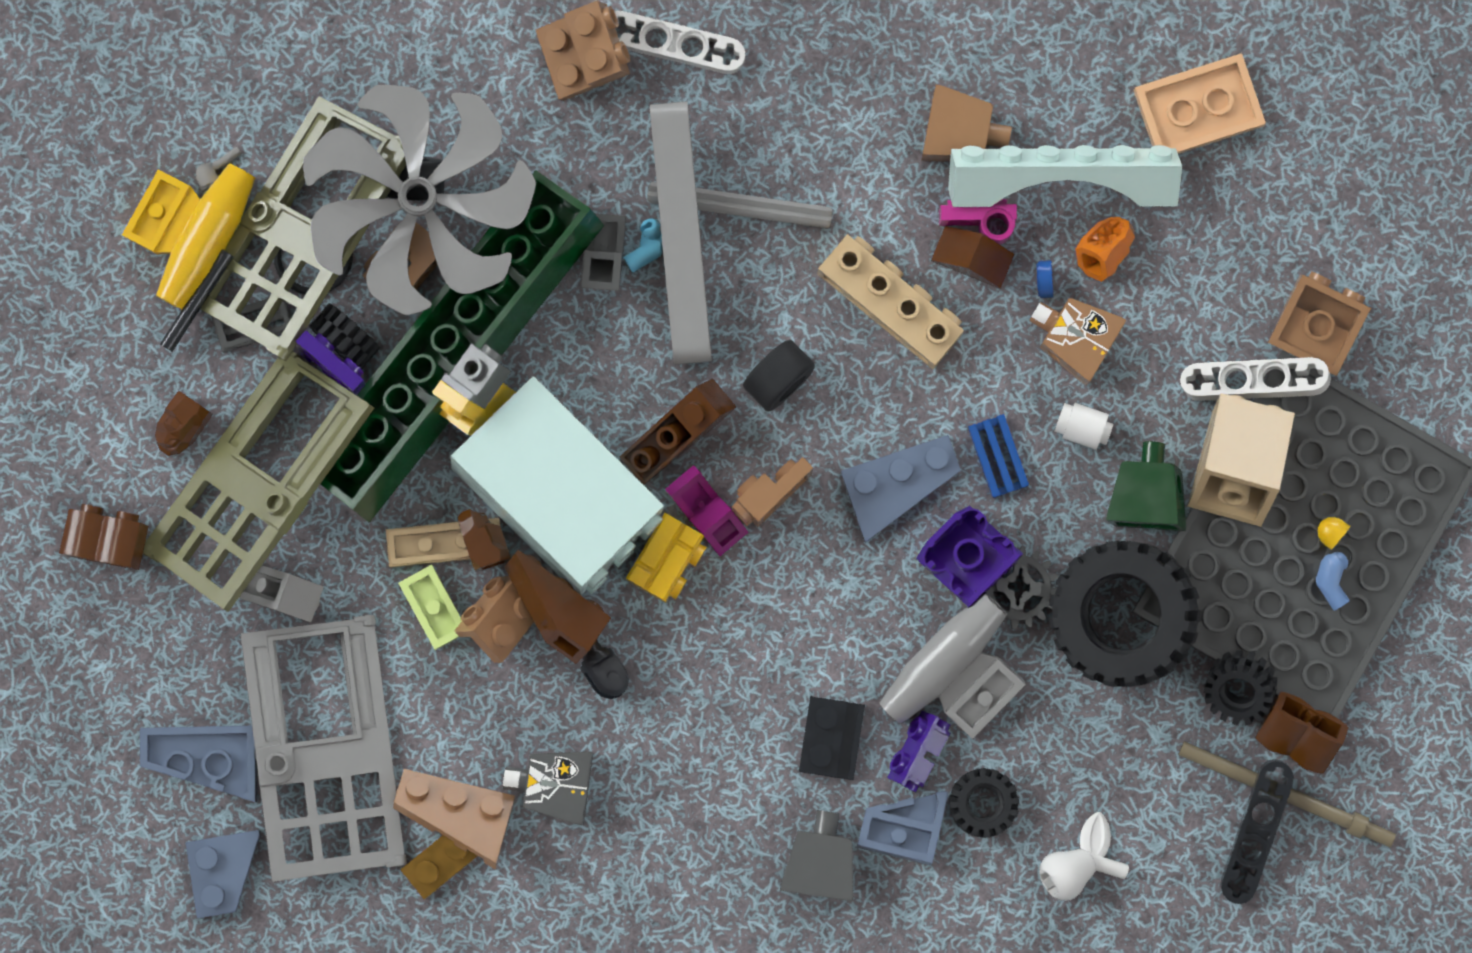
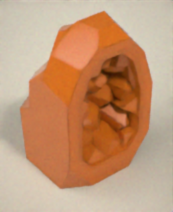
M1109 217L1098 222L1081 238L1075 248L1078 266L1088 277L1102 282L1115 274L1118 265L1130 253L1129 247L1135 238L1134 229L1130 221L1121 217Z

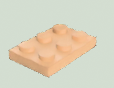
M1242 53L1137 86L1133 90L1152 146L1163 145L1169 148H1176L1178 154L1264 127L1266 124Z

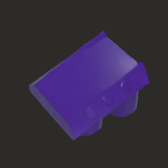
M968 506L956 512L925 543L916 559L967 607H970L1016 564L1023 553L1006 536H1003L988 523L986 517L978 509Z

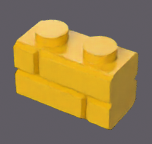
M664 513L662 522L653 531L628 573L626 580L666 603L670 596L674 599L678 598L687 582V579L682 577L689 564L696 567L707 547L701 544L704 535L669 514Z

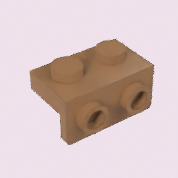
M497 576L491 579L482 590L484 594L477 603L464 611L461 616L462 622L454 631L459 637H471L494 663H503L534 623L509 576Z

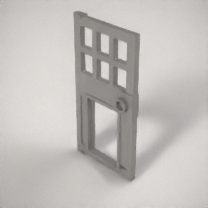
M367 614L354 617L351 620L240 634L272 882L381 866L388 868L407 865L400 815L398 811L393 809L397 792L375 632V615ZM340 633L353 735L288 743L276 641ZM377 772L382 806L356 810L351 776ZM341 778L345 811L319 815L317 812L314 781ZM303 783L308 816L281 820L276 787ZM383 816L388 849L361 853L357 819ZM346 821L350 855L324 859L319 826L321 824ZM308 826L310 829L313 860L287 864L282 830Z

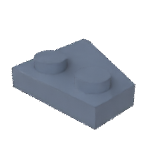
M940 791L934 795L916 799L909 798L889 805L882 804L866 808L857 848L931 866L948 792Z
M260 830L185 842L197 918L237 912L255 849L261 837Z

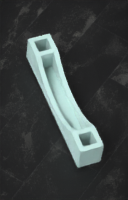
M1048 145L1040 146L1038 149H1020L1016 146H1003L1000 149H982L978 146H966L962 149H951L948 190L953 207H991L1004 197L1029 186L1051 181L1075 180L1110 187L1126 195L1139 206H1178L1182 164L1176 148H1169L1163 145H1156L1151 148H1132L1119 145L1113 148L1100 149L1087 145L1078 146L1075 149H1058Z

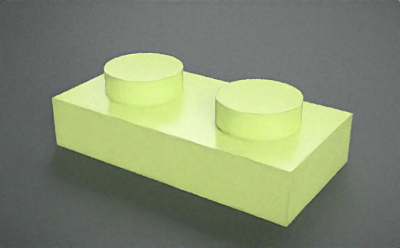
M433 565L398 583L434 650L459 638L454 631L462 622L461 616Z

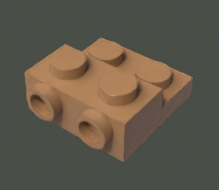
M596 0L565 13V18L535 29L559 100L563 101L630 74L627 65L630 62V55L624 42L619 41L615 29L619 26L617 16L613 8L607 6L606 3Z
M1311 271L1308 277L1300 274L1267 343L1298 358H1318L1324 361L1330 374L1337 376L1371 308L1363 304L1366 297L1348 288H1345L1342 294L1329 288L1332 281L1313 271Z
M802 457L797 463L790 459L775 474L776 483L765 473L758 479L754 475L750 476L738 488L737 495L739 498L732 506V511L746 526L753 522L758 528L812 476L813 467Z

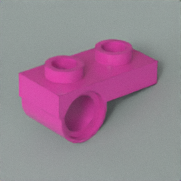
M1001 199L991 207H953L951 200H948L947 205H941L939 209V226H979V233L986 235L1000 245L1009 240L1017 220V204H1007V199ZM992 218H999L1005 222L1007 231L1001 235L992 234L987 228V221Z

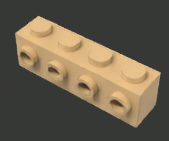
M847 234L818 268L817 274L931 369H934L962 336L964 330L959 327L962 321L950 310L944 308L941 312L931 304L932 296L921 286L915 284L912 288L902 280L903 272L888 260L882 263L872 255L875 251L874 248L859 236L853 239Z

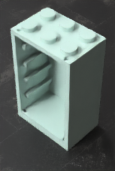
M534 376L451 455V469L559 577L568 581L573 590L580 595L586 590L593 594L607 580V570L613 564L618 568L623 565L634 553L633 549L636 547L634 543L640 537L647 541L655 528L663 520L661 514L664 505Z

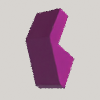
M694 465L665 488V491L698 532L704 535V539L719 556L723 555L749 533L732 509L717 495Z

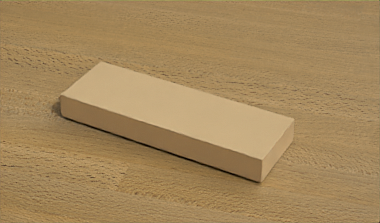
M499 518L489 519L492 524L500 526ZM459 522L386 529L390 568L471 560Z

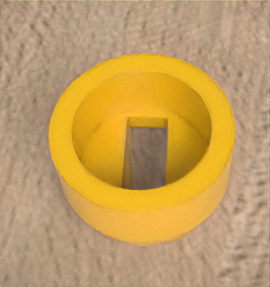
M1328 517L1320 522L1317 530L1318 537L1325 546L1332 550L1351 526L1340 518Z

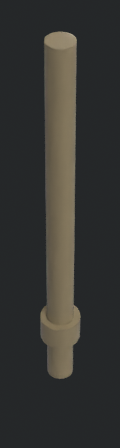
M1185 741L1178 753L1179 756L1250 787H1253L1258 774ZM1268 778L1270 780L1268 793L1262 788L1259 791L1280 799L1281 795L1277 796L1273 793L1278 782ZM1293 788L1290 791L1287 803L1346 828V833L1361 839L1362 836H1365L1387 847L1392 846L1396 833L1369 822V817L1357 812L1350 814Z

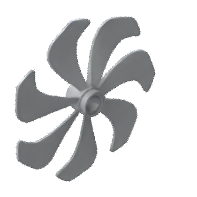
M376 85L358 102V107L361 109H369L385 115L396 129L406 160L409 179L402 182L388 163L366 139L349 128L340 127L330 130L309 150L303 159L304 178L307 186H312L318 179L331 171L343 170L364 175L398 192V199L342 200L323 205L312 217L311 234L316 261L321 266L334 274L342 275L343 250L348 240L366 225L399 210H403L406 216L378 250L366 275L367 288L376 300L404 315L416 314L431 307L432 303L411 285L407 266L408 252L416 219L425 216L431 245L441 275L452 290L461 294H470L496 285L504 280L511 264V253L487 257L473 253L455 239L433 211L437 203L477 222L501 229H510L518 226L523 222L528 213L536 182L526 164L521 160L517 161L514 171L507 182L499 188L476 194L436 193L434 186L480 163L494 153L500 145L502 139L501 126L487 104L478 95L469 93H453L451 95L460 114L461 128L453 147L428 179L419 177L429 131V103L423 93L412 87ZM419 187L428 193L429 198L424 205L413 206L407 201L406 195L412 188Z

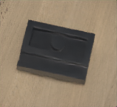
M810 696L799 772L854 780L865 708L864 704Z

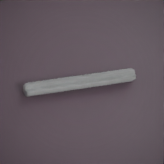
M650 182L648 186L647 200L649 203L659 204L657 182ZM696 188L698 210L820 228H829L831 225L833 211L830 207Z

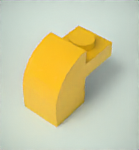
M440 380L432 393L444 401L440 406L442 411L439 414L464 433L473 435L516 391L503 383L485 409L469 401L442 380Z

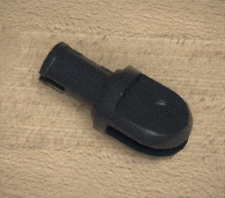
M596 640L582 658L580 670L600 697L606 699L619 698L629 684L627 670L612 648H602L598 640Z

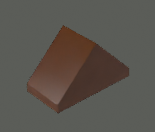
M945 226L931 261L1001 289L1015 254L982 233Z

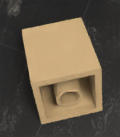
M1220 393L1211 414L1187 507L1261 527L1280 490L1295 413L1285 411L1275 405H1263L1252 402L1238 395Z

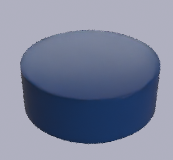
M1052 260L1038 261L1036 263L1038 297L1040 299L1054 298Z

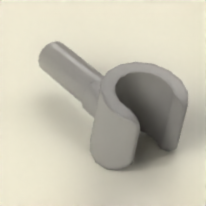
M238 147L233 148L213 163H205L197 168L196 180L201 190L209 189L218 178L216 172L242 154Z

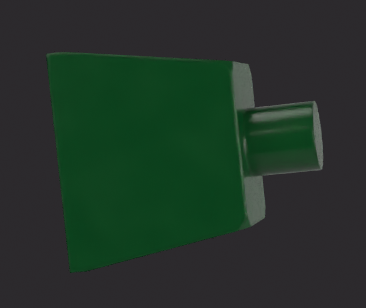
M1145 441L1142 446L1141 462L1123 461L1121 463L1106 518L1113 526L1186 531L1183 475L1181 469L1175 464L1164 463L1166 444Z

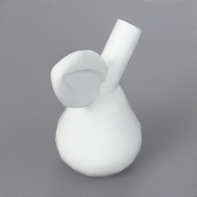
M1101 812L1094 813L1085 822L1080 835L1081 849L1053 852L1047 855L1041 862V881L1054 898L1062 901H1070L1076 898L1095 871L1122 879L1126 878L1129 870L1128 864L1105 858L1111 842L1109 823Z

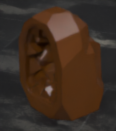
M178 390L157 422L155 438L159 450L168 456L183 452L195 442L209 422L212 413Z
M471 509L460 513L457 517L475 572L504 564L511 559L501 526L492 524L485 513L474 512Z

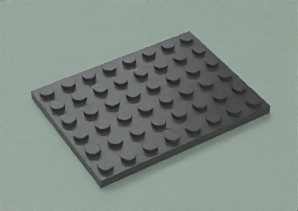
M1282 351L1277 359H1289L1296 357L1290 355L1285 351ZM1296 368L1290 369L1293 379L1292 386H1297L1295 378H1306L1309 385L1316 384V378L1323 377V375L1318 374L1315 368L1310 369V373L1307 376H1297ZM1278 369L1270 370L1264 383L1268 387H1279L1285 380V374ZM1331 378L1327 390L1319 395L1254 398L1252 401L1263 405H1275L1285 411L1295 413L1280 490L1262 526L1191 508L1186 516V531L1177 532L1166 553L1173 556L1176 562L1186 569L1191 576L1189 579L1193 587L1198 592L1199 599H1197L1198 610H1201V621L1198 622L1196 631L1198 636L1196 642L1191 645L1192 648L1214 661L1218 657L1222 660L1223 654L1230 652L1233 658L1236 650H1243V657L1246 658L1249 651L1256 653L1255 661L1258 662L1263 657L1267 660L1265 669L1272 666L1275 671L1273 677H1277L1278 682L1276 697L1280 692L1293 694L1306 701L1315 710L1327 712L1338 718L1472 482V459ZM1328 517L1340 518L1351 526L1332 550L1320 541L1317 531L1320 522ZM1337 551L1343 553L1348 559V567L1343 570L1339 585L1350 601L1333 611L1318 588L1316 577L1321 560L1327 554ZM1146 586L1132 613L1158 628L1161 620L1160 604L1155 593L1150 587Z

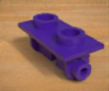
M922 710L920 715L910 723L907 731L908 738L902 750L893 756L890 763L891 771L887 778L915 793L919 786L923 788L935 765L925 759L924 756L926 752H929L939 757L951 734L948 732L951 724L941 720L936 715Z

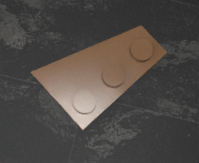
M404 769L395 796L393 809L428 830L441 833L454 841L455 846L465 852L467 850L483 858L485 864L496 870L515 796Z

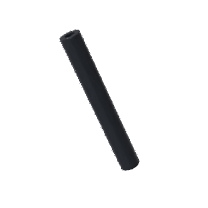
M223 249L221 250L209 273L181 310L160 345L171 352L174 351L234 258Z

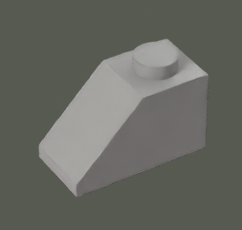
M261 566L239 598L307 622H312L314 613L319 606L324 586L279 570Z

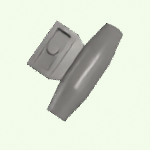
M985 593L970 607H966L947 621L904 666L880 701L882 708L894 720L902 724L939 697L945 714L973 739L1026 685L1025 681L998 656L982 652L1006 618V611L992 597Z

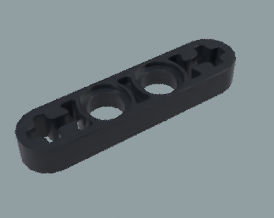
M1272 759L1262 764L1256 776L1221 878L1220 886L1222 893L1232 903H1247L1253 898L1257 890L1294 781L1291 768L1282 760ZM1276 767L1282 768L1281 774L1286 777L1284 783L1278 782L1273 792L1274 795H1281L1279 802H1276L1269 796L1258 795L1261 788L1268 793L1270 780L1265 775L1267 771L1274 772ZM1268 803L1273 807L1274 817L1269 823L1259 824L1255 822L1252 812L1256 805ZM1255 839L1261 844L1262 851L1258 858L1246 860L1241 856L1240 846L1245 840ZM1235 861L1245 867L1256 868L1254 874L1246 870L1244 883L1249 888L1247 891L1241 890L1238 896L1233 895V889L1228 885L1230 880L1236 881L1241 871L1239 867H1233Z

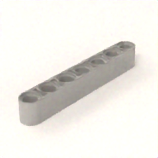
M688 101L651 104L650 118L674 365L712 362Z

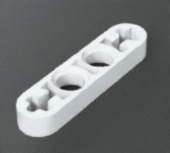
M615 11L618 22L619 20L625 21L627 29L637 31L636 24L643 25L639 32V44L632 43L635 39L633 34L622 33L621 38H619V41H623L630 51L723 74L736 73L745 63L744 47L734 38L625 11ZM660 29L664 31L667 40L662 47L653 48L646 43L645 37L650 30ZM696 38L702 42L703 50L698 56L689 57L683 53L681 46L686 39ZM709 41L716 43L714 51L726 52L727 47L734 48V55L739 56V59L731 60L730 65L723 64V57L712 54V62L705 61L709 53Z
M1312 357L1195 363L1186 367L1180 378L1181 387L1186 395L1197 401L1218 400L1220 393L1238 395L1245 399L1315 396L1326 391L1331 381L1329 369L1324 361ZM1296 368L1297 376H1307L1310 373V369L1316 368L1318 374L1323 375V377L1316 378V384L1309 385L1306 378H1295L1297 386H1292L1293 379L1290 369ZM1278 369L1285 374L1284 382L1275 388L1265 385L1264 376L1270 370ZM1235 371H1241L1247 376L1245 385L1236 390L1227 387L1226 379L1228 375ZM1219 372L1218 381L1221 389L1216 390L1214 382L1203 383L1201 390H1195L1193 384H1190L1189 381H1195L1197 374H1202L1204 380L1207 381L1216 380L1214 373Z

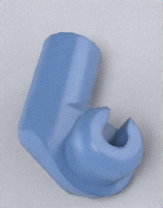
M1337 551L1327 554L1321 560L1316 577V584L1333 611L1350 601L1339 585L1343 570L1348 567V559L1343 553Z

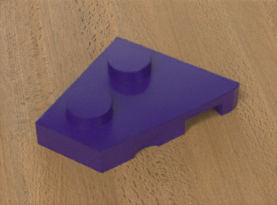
M305 330L296 340L299 352L309 363L313 361L322 369L326 376L357 396L365 385L364 380L361 378L364 372L349 358L342 362L332 353L335 349L333 344L320 333L313 337Z

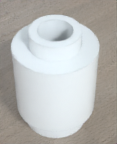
M1064 403L1055 432L1063 434V439L1097 450L1099 443L1107 444L1113 423L1107 422L1109 416L1107 413L1078 403H1074L1073 406Z

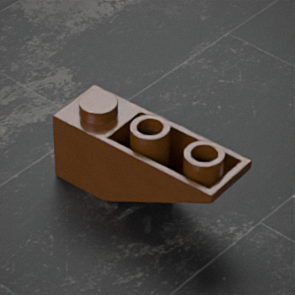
M712 378L696 386L619 457L637 479L645 485L718 425L736 408V405Z
M517 550L504 567L544 641L577 664L590 650L611 617L603 611V608L598 603L585 599L573 590L568 581L561 577H555L544 569L535 557Z

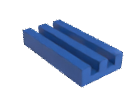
M1004 414L967 427L992 499L1029 486ZM999 425L1018 482L1012 483L993 430L994 426ZM985 430L1004 483L1003 487L998 488L979 431Z

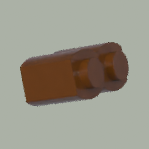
M81 504L80 511L68 510L59 554L139 570L149 528L148 525L138 522L139 515L117 511L116 518L104 516V508Z
M1280 692L1271 705L1269 712L1261 721L1255 738L1269 751L1290 756L1303 769L1324 774L1342 747L1349 727L1337 717L1324 711L1315 710L1301 698L1290 693Z

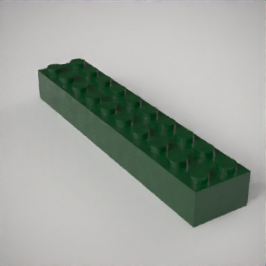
M536 170L532 174L536 182L535 191L523 222L510 229L491 226L472 249L473 253L482 257L511 253V264L504 280L496 285L470 294L458 293L445 283L431 301V307L422 312L357 394L359 398L369 403L374 409L320 485L369 523L449 423L447 419L439 414L442 411L440 406L444 401L432 393L440 380H442L445 374L450 375L471 344L479 349L486 344L503 355L604 227V224L591 208Z

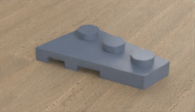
M949 435L841 471L864 543L961 471Z
M252 725L140 728V767L257 802V762Z

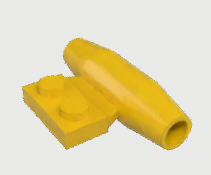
M228 164L200 199L190 185L159 169L157 170L124 229L122 236L157 255L170 254L156 293L158 298L182 310L209 273L221 250H225L238 227L255 181L254 176L235 165Z

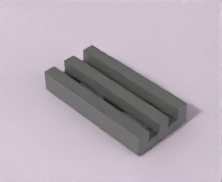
M268 299L246 305L241 315L245 316L261 311ZM285 301L279 306L281 311L276 312L270 321L272 323L283 319L285 324L267 329L277 336L283 333L291 319V313ZM212 317L223 353L257 343L247 336L228 342L226 337L240 332L231 327L224 329L223 322Z

